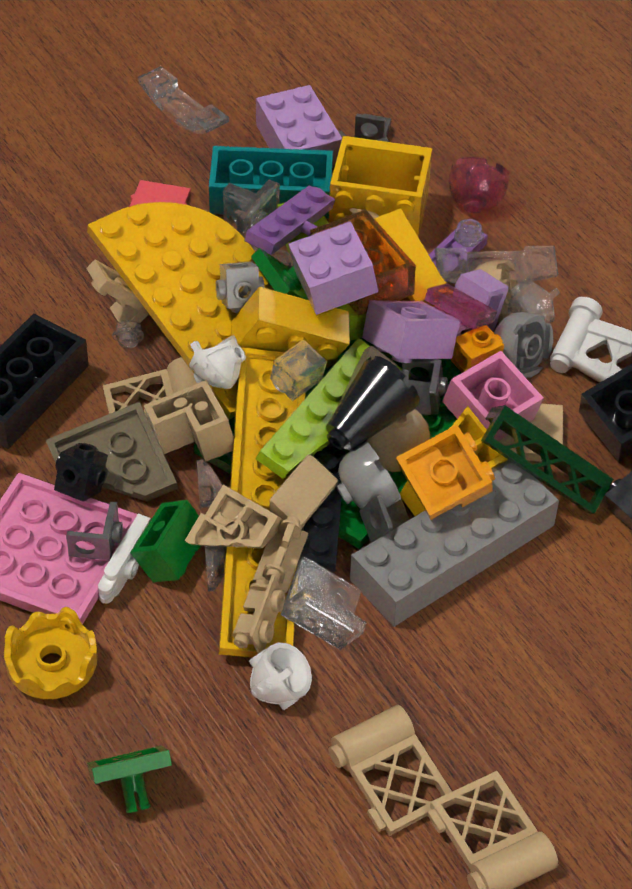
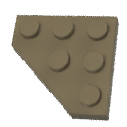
M140 402L46 440L55 464L62 451L78 443L91 444L97 451L107 454L106 468L108 474L102 485L103 488L146 502L178 489L175 477Z

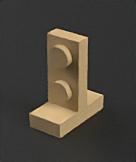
M95 259L86 268L93 279L91 284L101 295L106 296L109 294L116 300L110 309L122 329L131 333L149 313L118 272Z

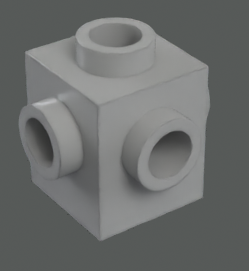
M252 261L220 264V280H216L217 299L222 300V304L228 309L231 308L232 312L238 313L258 287L265 288L263 277H259V267Z

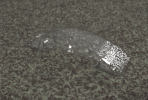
M161 66L138 77L139 84L153 103L167 117L185 130L196 134H206L229 122V117L212 104L204 108L179 89L178 79Z
M525 246L521 251L466 252V247L436 248L434 250L436 268L442 278L450 283H456L460 274L474 271L479 265L489 261H511L515 271H509L510 279L517 280V283L543 280L559 275L555 246Z
M196 460L200 508L210 507L222 484L215 472L204 460ZM204 545L208 591H215L224 576L226 547Z

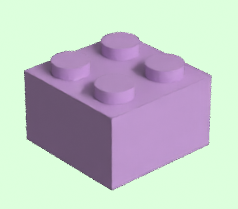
M351 221L288 244L295 272L316 315L378 292L373 264Z
M369 300L362 338L372 343L378 351L391 354L393 360L401 363H411L412 359H452L460 321L423 301Z

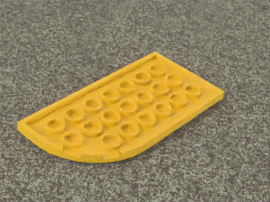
M150 202L123 208L88 224L87 233L188 366L194 355L191 343L198 341L202 349L215 347L231 336L232 320L237 313L232 312L231 308L228 309L222 304V300L217 299L216 280H220V264L251 261L255 264L251 258L255 250L249 243L245 242V238L229 223L197 207L171 202ZM259 269V277H263L265 288L274 290ZM307 359L306 379L336 364L337 359L335 361ZM237 382L230 389L209 385L229 420L234 418Z

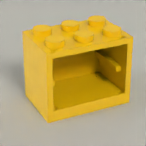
M343 136L330 182V196L335 198L333 208L329 211L330 226L341 225L345 216H352L351 208L367 210L379 216L401 208L419 238L429 193L432 148Z

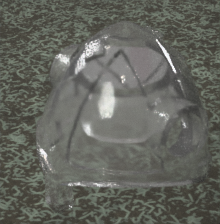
M527 278L508 290L511 295L508 315L516 312H530L546 317L544 320L548 324L555 321L553 298L560 294L557 288L547 292Z

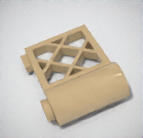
M180 357L169 363L167 369L103 385L110 414L115 412V409L120 410L135 404L139 397L153 402L195 385L197 382L195 381L193 371L183 358ZM163 382L164 386L156 395L145 391L149 385ZM125 391L131 393L124 404L114 400L112 397L113 394Z
M395 705L331 738L332 746L328 748L329 755L337 768L343 767L351 773L372 807L367 811V814L378 832L386 830L388 835L391 836L428 815V811L432 810L430 808L431 801L416 797L420 781L435 785L441 797L452 792L415 735L412 721L400 705ZM412 749L420 761L418 772L396 766L398 756ZM393 759L392 764L385 763V762H387V761ZM423 767H424L425 771L427 772V774L422 773ZM373 768L389 772L386 788L369 784L364 773ZM394 774L415 780L412 796L390 790ZM377 795L383 797L382 803L377 797ZM387 798L409 804L407 815L393 822L385 809ZM413 806L421 807L412 812Z
M498 771L431 801L430 808L432 810L428 811L427 816L439 834L446 831L471 872L467 875L471 889H514L557 868L558 858L551 841L543 832L537 831ZM494 786L502 797L500 805L497 806L479 801V793ZM453 804L469 807L466 822L450 818L445 808ZM475 809L497 815L493 829L471 823ZM501 817L518 821L523 829L514 835L497 831ZM468 832L490 838L488 847L473 854L465 842Z

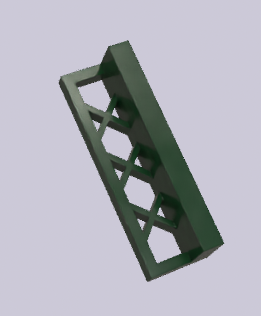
M507 406L492 407L485 418L491 424L481 441L587 513L595 514L614 479ZM501 429L514 439V444L504 446L494 439L497 431ZM523 446L541 456L542 462L535 464L528 462ZM516 447L517 454L510 449ZM550 464L566 473L569 480L560 483L553 478ZM543 466L544 472L537 467ZM578 482L592 492H595L590 502L581 497ZM566 485H570V486H571V490L568 489V488L565 487V486H566Z

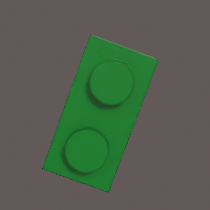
M188 500L161 503L130 552L152 582L179 580L186 572V567L195 552L201 547V545H191L185 541L199 517Z

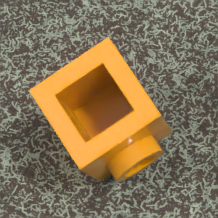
M484 324L456 337L451 361L463 373L499 351L503 352V340Z

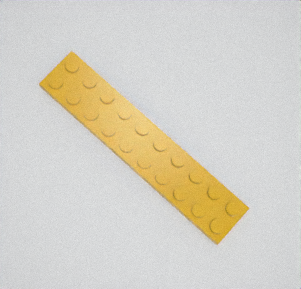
M241 347L245 352L246 360L241 362L237 382L230 489L270 511L271 497L289 476L282 479L257 461L256 457L265 444L305 400L307 355L290 353L286 359L294 357V359L284 361L285 358L279 361L288 352ZM266 546L263 548L226 547L218 652L220 655L253 658L258 654L254 645L248 644L247 648L236 646L233 643L234 638L232 634L241 613L254 614V612L245 611L243 606L251 584L256 583L253 582V578ZM297 566L288 591L285 593L284 608L277 614L273 638L270 643L266 644L265 649L276 643H288L293 646Z

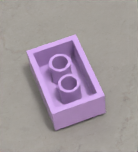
M310 85L256 98V126L269 148L333 151L332 168L335 167L342 137Z

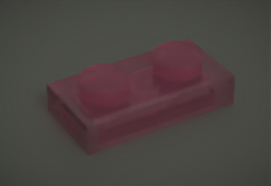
M446 283L427 289L425 301L436 306V309L461 320V324L465 327L477 329L494 323L497 314L495 309Z

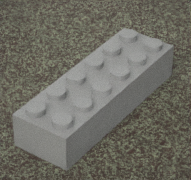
M507 460L492 469L495 480L492 481V492L463 508L461 505H458L430 520L426 511H423L352 554L350 581L395 627L553 527L559 500L534 476L510 460Z

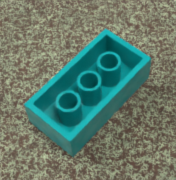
M213 146L209 179V212L212 214L268 216L277 209V204L287 202L309 185L322 189L325 194L330 196L333 151ZM329 212L324 215L327 219H329Z

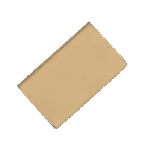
M308 454L271 497L270 512L284 520L288 516H295L300 519V525L303 527L338 485V479L316 458Z

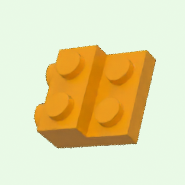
M458 424L396 457L399 467L430 520L458 505H461L463 508L493 491L492 481L495 480L492 469L486 461L482 463L479 461L475 454L478 448L469 432L463 434Z

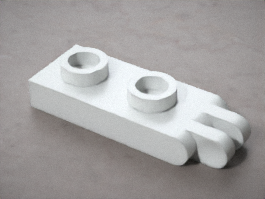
M139 513L137 514L105 567L104 575L98 584L99 600L102 603H110L120 593L128 579L132 580L136 575L139 564L130 552L151 521V518Z

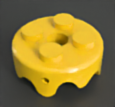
M63 607L56 614L34 612L21 628L18 629L13 625L8 627L5 634L4 660L10 680L21 692L39 699L63 698L79 691L94 674L98 656L93 630L89 631L81 623L73 609ZM50 653H56L61 656L59 661L51 664L43 662L42 658Z

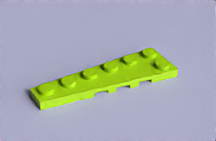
M360 338L353 343L260 450L256 457L257 461L282 479H285L308 454L314 456L317 451H321L330 444L327 439L326 425L338 407L364 350L370 347V345Z

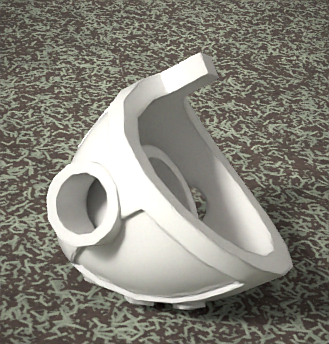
M234 335L230 336L215 347L202 349L198 341L191 343L194 355L189 366L194 371L195 381L200 383L207 380L208 384L213 387L232 388L237 382L241 362L246 360L245 352L238 345L236 337Z
M288 643L273 644L249 660L253 667L250 677L251 692L255 698L261 701L279 704L282 710H285L305 696L310 689L312 681L311 667L306 657L296 647Z

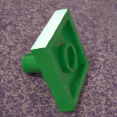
M261 248L251 256L275 291L309 300L295 272L294 265L289 268Z
M160 745L88 762L87 766L90 778L95 784L120 779L126 804V813L138 811L134 792L137 794L141 810L151 807L143 773L172 766L169 750Z

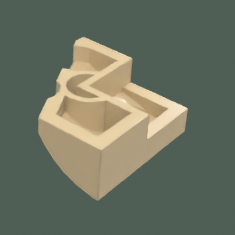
M223 484L206 514L201 513L185 541L191 545L263 548L279 531L281 522L284 519Z

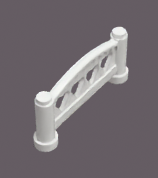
M578 297L573 301L568 314L570 318L550 357V366L559 373H566L573 367L592 379L602 382L622 370L616 365L617 363L632 356V331L601 321L600 318L603 313L601 305L592 298ZM605 344L608 346L612 361L603 363L598 358H589L586 353Z

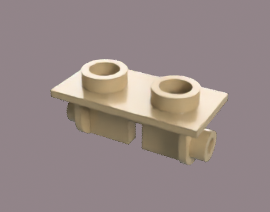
M288 516L287 519L281 522L279 531L264 549L253 582H256L258 579L269 582L271 576L275 575L281 589L287 593L309 534L302 531L299 518Z
M275 575L271 576L269 582L258 579L256 583L251 584L243 608L245 611L254 612V614H240L232 634L234 638L233 643L236 646L247 648L248 644L254 645L257 653H260L265 649L266 644L271 642L277 614L283 610L285 605V593L281 589Z

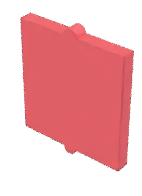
M140 180L135 194L131 195L130 206L150 202H171L187 205L191 188Z

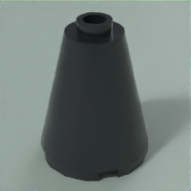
M375 356L372 360L369 357L361 366L327 423V439L339 450L343 448L352 450L412 412L420 402L416 388L412 385L408 389L402 381L406 375L390 361L380 356Z

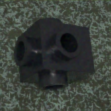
M78 443L62 451L55 464L57 475L54 490L83 502L100 493L108 474L106 468L108 455L97 451L93 445L87 443Z

